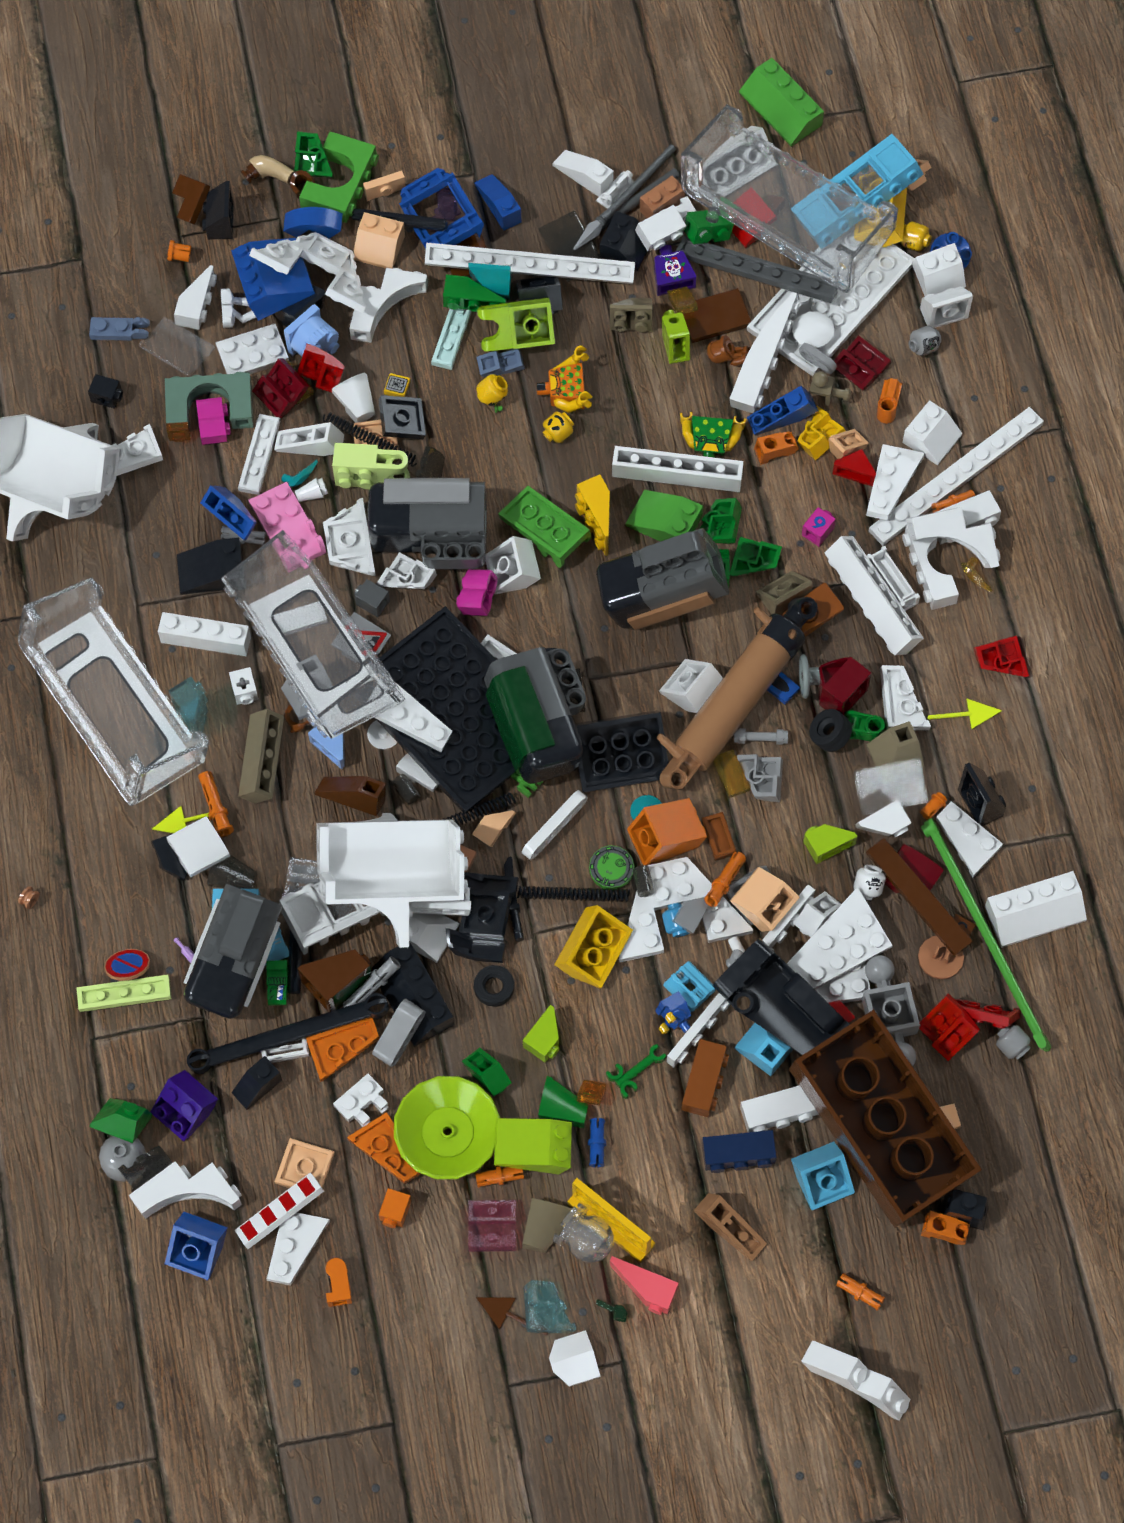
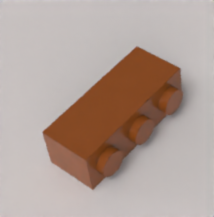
M703 1039L699 1040L682 1101V1111L704 1117H709L710 1110L715 1111L718 1100L717 1097H714L716 1089H721L724 1076L720 1075L722 1067H727L730 1056L726 1054L727 1046Z

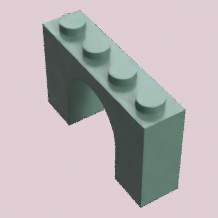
M216 373L207 376L193 375L192 377L174 376L165 378L166 425L168 433L190 432L189 411L192 403L198 397L210 393L219 394L229 401L232 429L254 428L250 373Z

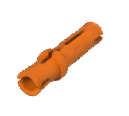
M734 852L720 876L714 879L711 890L704 898L706 904L711 907L714 904V907H716L722 896L728 893L731 882L746 861L743 853L738 852L737 854V852Z

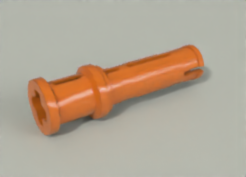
M202 772L198 775L209 806L210 812L208 817L213 822L214 828L220 837L228 836L234 831V827L230 825L227 817L228 810L222 805L212 772Z

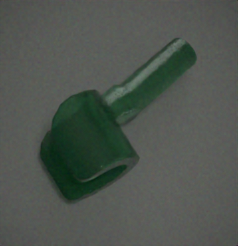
M597 1299L596 1305L614 1312L613 1320L619 1322L626 1321L627 1311L623 1306L610 1305Z

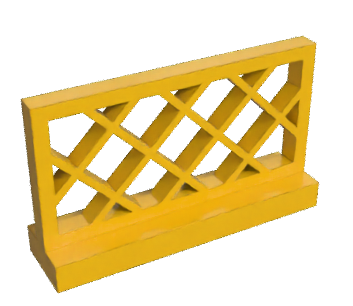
M576 1178L573 1181V1195L567 1201V1204L577 1210L579 1214L641 1263L656 1243L648 1234L581 1180Z

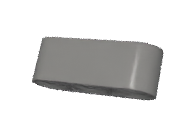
M404 999L381 1035L372 1055L393 1067L399 1061L425 1016V1011L408 999Z

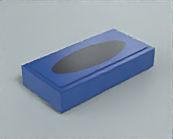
M781 672L767 691L785 705L800 690V687Z

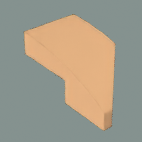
M511 810L485 815L472 835L488 846L493 847L503 829H507L517 812Z

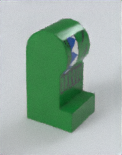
M287 960L266 961L268 1006L287 1005L289 965Z

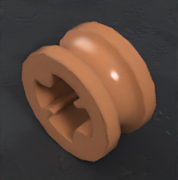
M28 886L21 893L18 903L20 905L25 904V908L31 909L38 901L40 893L33 891V888Z

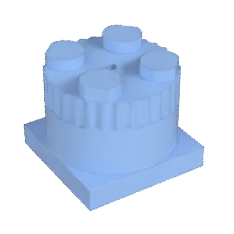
M315 304L284 329L287 352L291 356L298 353L302 357L307 343L329 354H334L340 346L337 343L338 332L321 318L320 308Z

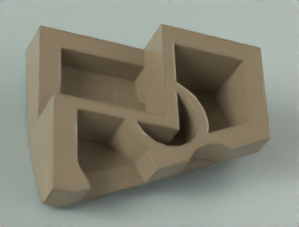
M532 1198L522 1243L523 1248L546 1253L554 1240L564 1231L570 1220L576 1216L577 1210Z

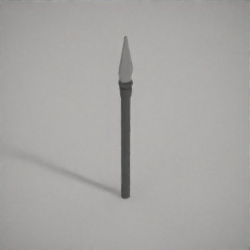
M670 144L606 211L597 217L595 221L587 225L574 246V250H577L600 234L601 229L606 226L615 212L676 151L674 145Z

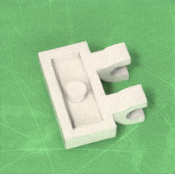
M366 1074L333 1103L334 1107L348 1122L355 1118L362 1127L371 1122L370 1117L363 1111L371 1103L382 1115L390 1109L388 1102L381 1096L384 1093L383 1088L369 1074Z

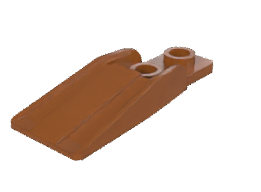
M822 583L804 596L814 599L818 607L816 615L808 619L801 628L805 637L844 610V606L827 583ZM802 604V606H801V611H802V612H804V605H803V604Z

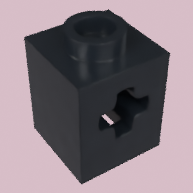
M95 374L88 394L92 403L115 409L117 402L122 400L123 390L119 380Z

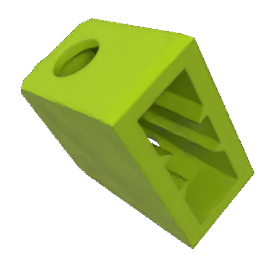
M668 310L662 317V337L669 364L690 360V333L683 313ZM679 338V343L675 345L674 339Z

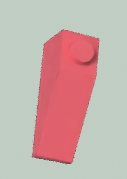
M612 1256L610 1267L643 1304L649 1307L648 1310L658 1315H662V1312L668 1314L679 1283Z

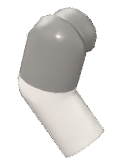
M738 936L728 940L733 951L730 958L726 960L728 968L745 952Z

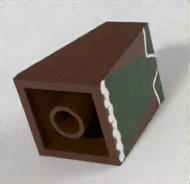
M354 949L298 967L301 983L330 1012L340 1009L343 1006V1002L372 976L373 969L370 966L371 961L364 953L360 955Z

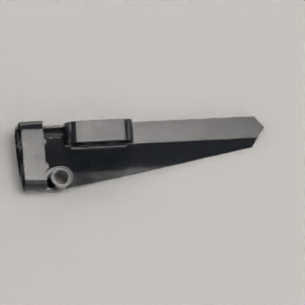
M761 938L757 939L712 985L737 1012L761 1026L801 1055L850 1025L801 975L795 973ZM743 997H748L750 1000V1006L746 1010H742L739 1007V1001Z

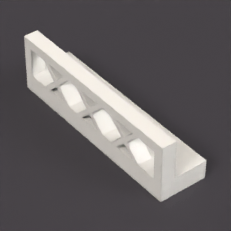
M468 887V892L464 893V901L409 902V904L413 906V913L469 916L471 911L470 888Z

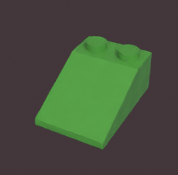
M644 490L625 526L661 542L687 532L695 531L702 519L703 505L682 496Z

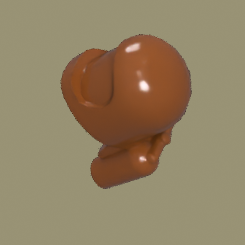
M724 335L719 340H713L708 344L707 355L714 363H723L731 360V365L739 366L744 363L750 347H734L730 338Z

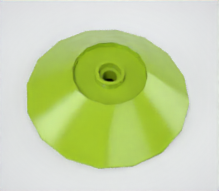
M437 1076L417 1084L403 1097L394 1116V1140L401 1157L416 1172L433 1179H459L476 1172L492 1157L495 1150L496 1119L500 1118V1115L492 1097L477 1083L459 1076ZM445 1129L452 1130L450 1135H445L443 1132Z

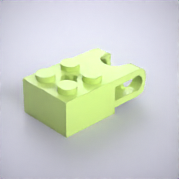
M335 443L332 467L336 486L370 489L374 483L384 482L385 478H394V475H403L404 478H410V473L407 469L408 457L403 451L378 449V445ZM395 459L402 460V463L399 465H395L392 462Z

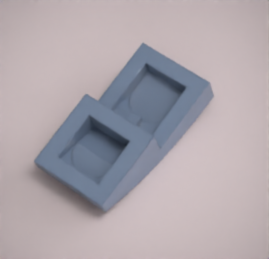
M511 349L499 354L497 351H492L477 356L478 367L482 377H487L490 374H508L525 369L520 349Z

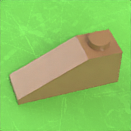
M708 1193L694 1209V1212L711 1229L750 1261H753L767 1244L720 1195Z

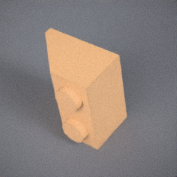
M364 212L357 230L354 260L393 269L405 238L404 222Z

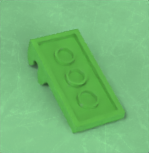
M530 486L522 490L498 513L501 520L527 539L532 540L544 558L551 555L558 568L564 565V560L582 542H588L591 539L590 529Z

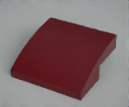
M859 335L834 360L837 365L835 370L862 391L871 385L892 363L889 358Z
M278 358L268 375L261 376L252 392L276 417L281 419L301 399L309 385L284 358Z
M902 844L897 852L924 885L931 890L944 869L906 844ZM886 878L885 885L888 888H890L893 892L899 893L898 890L892 885V883Z

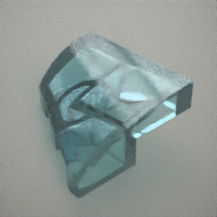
M531 1280L524 1286L527 1332L567 1333L576 1330L575 1323L571 1324L565 1313L567 1308L564 1302L560 1300L558 1290L553 1282Z

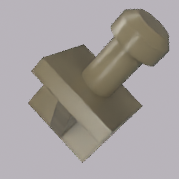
M819 371L814 373L809 393L825 396V405L829 406L832 396L843 398V401H849L852 391L848 388L845 390L834 388L835 377L827 376L826 373Z

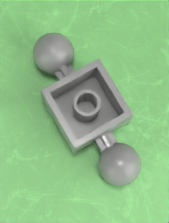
M883 955L873 956L866 963L865 974L872 983L877 985V988L864 990L862 1003L865 1015L873 1009L875 1010L913 1067L916 1061V1053L914 1048L904 1041V1036L917 1034L920 1024L910 983L890 985V980L893 978L895 971L893 962Z

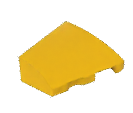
M817 406L818 411L815 412L812 420L806 422L805 430L797 440L803 450L815 461L829 449V438L832 435L846 431L843 426L831 419L828 412Z

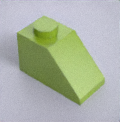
M823 824L819 827L816 825L809 828L804 835L803 843L815 863L818 864L856 845L858 836L855 832Z
M552 1005L547 1008L522 1040L523 1048L544 1063L549 1058L553 1059L560 1049L558 1047L559 1036L555 1010Z

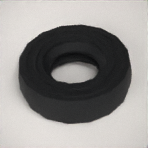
M491 965L484 967L478 972L474 979L473 988L476 997L481 1003L497 1007L504 1005L510 1000L514 993L515 983L513 976L507 969ZM497 978L501 980L503 988L499 993L491 994L486 990L485 984L489 979Z

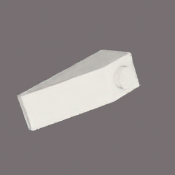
M564 150L552 163V166L598 197L613 182L614 171L597 159Z
M331 422L281 430L277 432L274 450L276 452L317 456L333 455L335 443H343L344 434Z

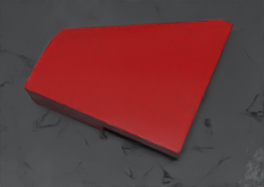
M1017 635L973 647L981 669L1022 677L1029 676Z

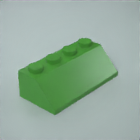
M773 58L758 66L739 90V93L790 146H793L823 124L824 111Z

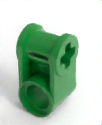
M851 710L844 713V716L849 719L851 725L853 723L850 739L872 741L884 732L885 722L880 716ZM875 726L878 727L879 730L871 731L869 728Z

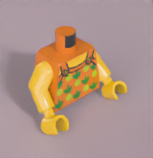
M581 345L576 347L572 356L553 369H550L548 371L549 382L536 383L537 395H550L551 406L567 413L578 409H585V407L590 408L592 403L588 399H591L593 396L584 391L582 363H580V360L587 361L589 359V355L583 353L587 349Z

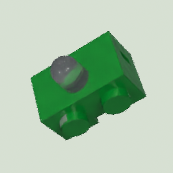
M716 206L710 207L709 210L687 212L684 222L686 224L684 232L693 244L708 243L711 239L714 242L728 241L734 227V222L724 208L719 209Z

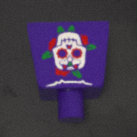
M664 245L660 248L661 255L654 257L657 296L696 288V274L683 251L673 252L671 245Z

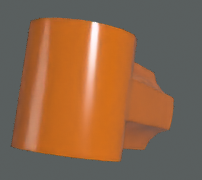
M890 378L884 380L881 396L878 401L877 419L885 424L893 422L896 417L902 383L898 379Z

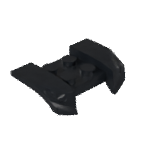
M464 872V879H467L468 887L470 888L471 911L469 916L462 915L459 932L445 928L448 947L455 955L474 961L503 963L507 944L504 937L511 901L516 897L519 878Z

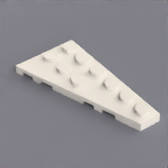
M857 887L791 958L787 965L816 989L865 963L873 956L892 948L893 945Z

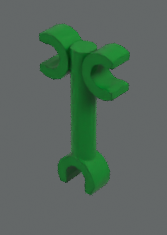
M658 1044L653 1045L650 1048L649 1055L623 1074V1068L618 1063L615 1065L616 1070L619 1072L618 1075L613 1076L609 1071L606 1072L607 1079L615 1082L617 1087L620 1088L621 1096L624 1099L628 1098V1094L625 1092L627 1087H631L635 1092L638 1091L637 1084L631 1081L634 1077L651 1064L665 1061V1053L659 1057L654 1055V1052L659 1049Z

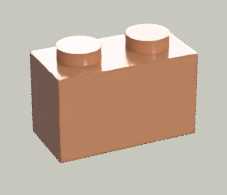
M670 176L640 197V212L646 218H649L672 205L675 207L680 205V199L685 197V188L673 176Z

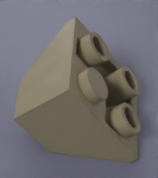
M629 298L610 304V330L618 332L625 330L637 332L651 331L652 298Z
M910 721L887 729L866 744L883 785L925 770L919 740Z

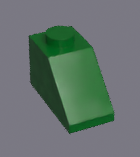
M478 1048L462 1060L464 1066L482 1088L493 1097L502 1093L512 1083L501 1064L481 1048Z

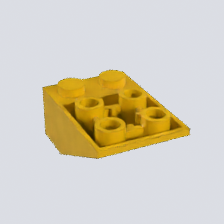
M599 474L577 484V493L575 494L577 503L575 508L580 516H584L586 520L584 521L585 526L595 536L594 542L597 549L602 550L604 555L607 556L609 550L610 491Z

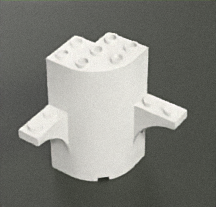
M27 414L0 418V494L10 497L7 540L18 541L28 539L30 527L34 519L42 511L68 520L87 516L95 512L102 505L101 500L105 495L109 496L116 480L120 448L97 440L99 425L88 423L60 427Z
M382 813L381 817L366 821L317 823V871L320 877L319 888L321 897L325 904H365L378 909L391 921L397 945L400 948L409 947V940L413 938L412 926H409V918L413 916V906L409 902L464 900V893L468 892L467 879H464V871L468 870V859L460 851V844L464 843V832L460 830V827L453 820L398 821L391 813Z

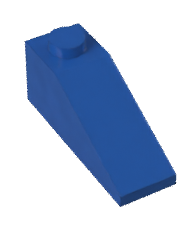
M493 174L474 182V185L503 231L522 222L520 206L510 191Z
M210 485L200 502L243 540H247L257 523L241 500L226 487Z

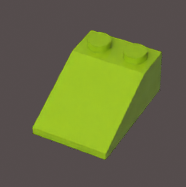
M497 1118L494 1165L558 1175L571 1168L572 1122L553 1119Z

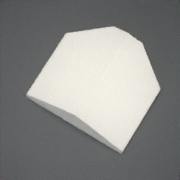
M586 1330L554 1341L549 1356L553 1372L569 1387L600 1377L594 1351Z

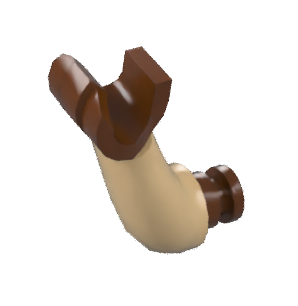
M265 155L254 156L249 160L250 164L246 167L247 170L240 171L249 184L252 182L251 179H257L259 176L262 179L271 176L290 184L298 199L301 193L297 187L300 184L306 183V181L315 183L314 178L308 172L303 170L295 172L276 159Z

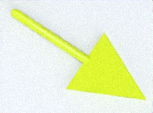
M966 699L968 712L928 715L927 718L931 720L969 716L972 730L1002 712V710Z
M180 806L153 827L152 830L175 833L185 828V823L199 820L205 816L208 817L209 812L184 818L182 807Z

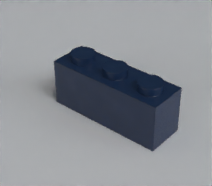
M773 1130L702 1138L705 1171L711 1170V1173L724 1172L728 1168L741 1171L748 1169V1166L757 1165L758 1168H768L776 1162Z

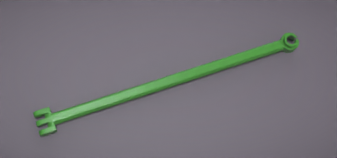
M933 818L928 819L921 826L927 838L932 837L1033 1033L1038 1047L1045 1052L1050 1051L1051 1044L1033 1014L954 861Z

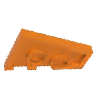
M371 1017L306 1038L320 1082L331 1076L380 1039L374 1020Z
M387 1112L347 1137L352 1144L404 1184L421 1174L416 1172L401 1157L394 1140V1122Z

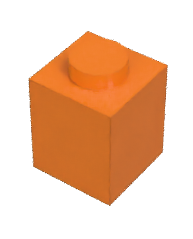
M388 1188L379 1212V1219L383 1221L382 1224L390 1228H396V1226L403 1227L411 1204V1196Z

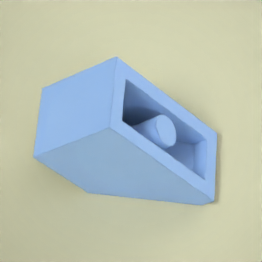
M321 720L308 733L309 740L342 770L345 767L343 728L330 734Z

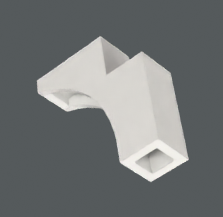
M386 268L381 289L374 286H360L363 290L362 299L366 308L363 314L354 310L349 328L351 340L372 343L373 335L380 319L393 305L409 296L427 292V274L418 271H403L399 268Z
M962 507L906 519L910 540L927 537L949 539L969 549L979 559L984 568L999 566L1000 552L995 546V529L991 527V523L966 528L967 516L962 511Z
M175 1161L129 1195L145 1219L167 1205L188 1199L212 1200L222 1203L233 1210L242 1205L239 1199L242 1196L240 1191L234 1184L230 1186L225 1179L228 1176L221 1166L216 1168L213 1163L191 1177L187 1168L184 1165L179 1167Z
M812 1340L801 1360L811 1372L853 1391L880 1408L890 1417L900 1421L903 1413L907 1411L911 1399L893 1379L869 1370L856 1357Z

